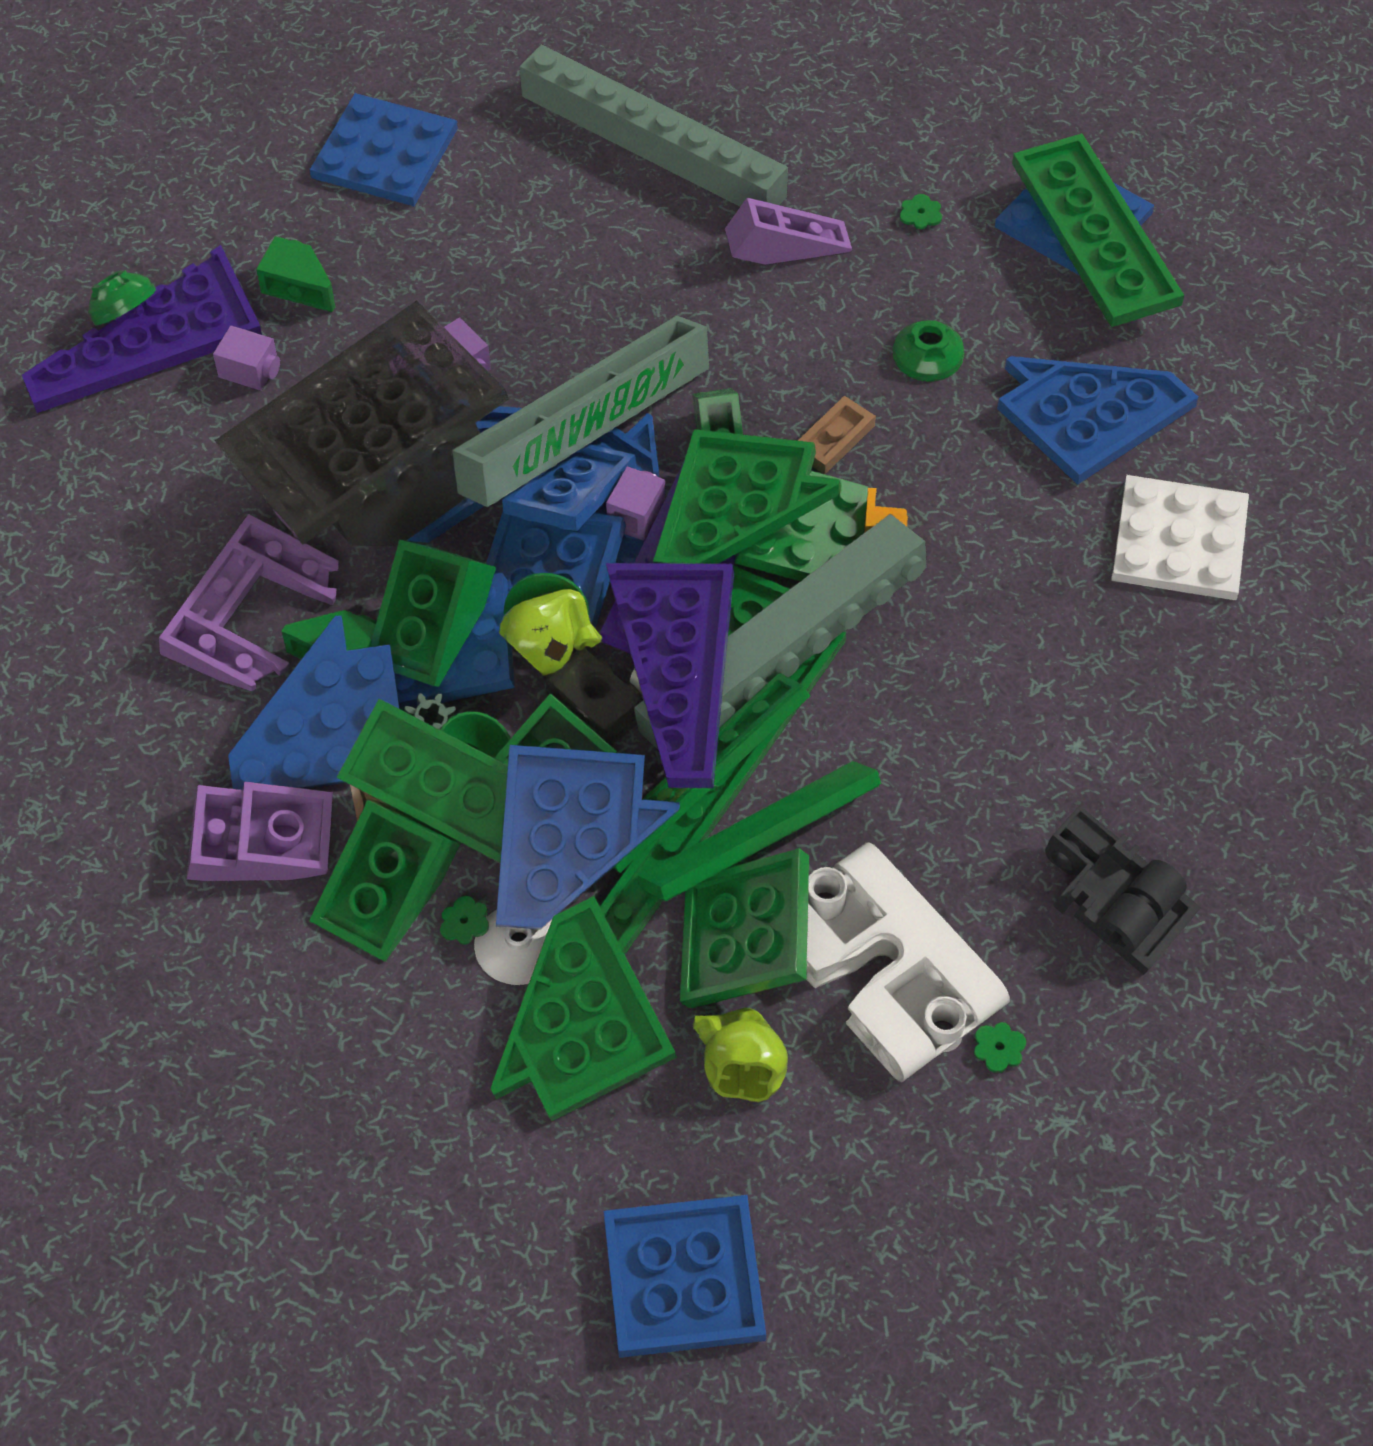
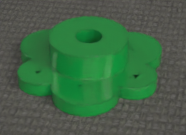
M917 194L912 200H904L902 202L900 220L904 224H914L917 229L922 230L927 225L936 226L941 223L942 214L939 212L941 204L938 201H931L929 196Z
M470 896L458 898L454 903V907H447L442 912L444 922L440 927V933L446 940L457 939L460 944L466 945L472 941L473 936L480 937L486 934L489 930V922L485 917L488 913L486 905L475 903L474 899Z
M1004 1022L997 1023L994 1028L987 1025L981 1026L976 1031L975 1040L978 1045L974 1049V1055L979 1060H985L986 1067L991 1072L1001 1073L1007 1069L1008 1065L1016 1067L1021 1064V1052L1026 1047V1038L1022 1033L1011 1031L1010 1026ZM1000 1046L1003 1050H997L995 1047Z

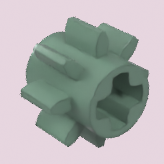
M420 693L416 698L417 709L406 706L404 712L423 722L428 712L433 713L436 716L434 718L435 723L432 726L440 730L447 722V718L454 714L455 707L445 708L440 703L442 694H438L434 700H426Z

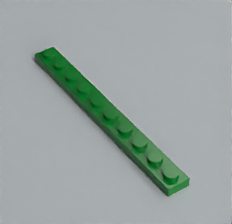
M842 632L833 639L824 651L812 655L799 665L795 673L789 678L804 685L808 693H810L846 642V632ZM799 707L645 851L635 858L603 901L600 908L624 954L627 953L663 902L662 899L642 889L638 875L708 838Z

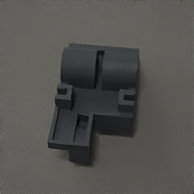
M1079 805L1052 835L1045 849L1046 856L1050 862L1071 876L1078 875L1059 896L1053 906L1063 914L1073 902L1078 904L1080 908L1074 914V917L1144 975L1201 907L1184 893L1187 889L1186 882L1173 866L1161 860H1152L1148 863L1137 854L1141 848L1136 844L1128 852L1122 847L1128 839L1125 834L1118 838Z

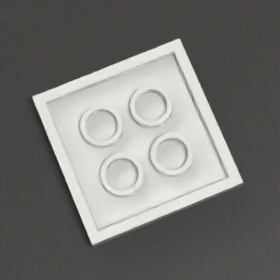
M1127 475L1111 581L1237 600L1249 494Z

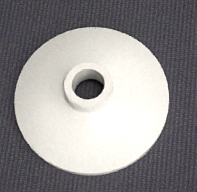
M495 910L486 917L489 922L487 933L483 936L475 937L474 949L477 961L482 969L495 980L511 985L529 984L551 922L541 930L496 927L497 910ZM519 932L527 936L520 942L511 939L513 934Z

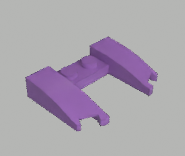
M248 514L160 635V654L219 681L249 691L255 690V682L274 671L279 676L286 673L289 669V662L224 629V625L259 576L313 599L333 605L336 601L337 588H328L329 572L338 571L339 561Z

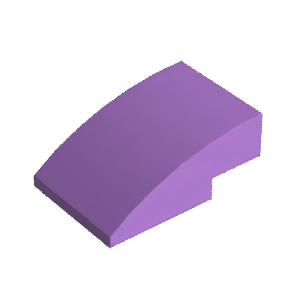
M244 782L243 790L198 785L193 809L187 879L200 881L293 880L326 874L328 870L333 792Z

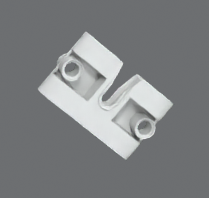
M869 842L865 843L836 863L833 868H819L810 874L807 937V980L814 988H817L857 971L877 956L884 955L894 960L875 974L850 1003L848 1010L852 1015L846 1021V1024L896 1080L900 1082L905 1081L942 1052L956 1049L961 1043L962 1037L1010 1002L1008 991L1001 980L875 845ZM822 892H828L833 894L835 897L831 899H823L820 898L817 894ZM946 1021L952 1024L954 1028L943 1030L935 1026L934 1023Z

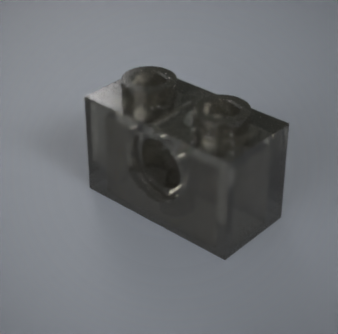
M585 648L574 653L562 669L545 677L547 696L552 694L608 744L613 745L637 725L634 707L643 701L639 690L632 683H624L613 673L606 660L600 656L594 657ZM595 695H602V696H604V697H602V698H591L592 696H595Z

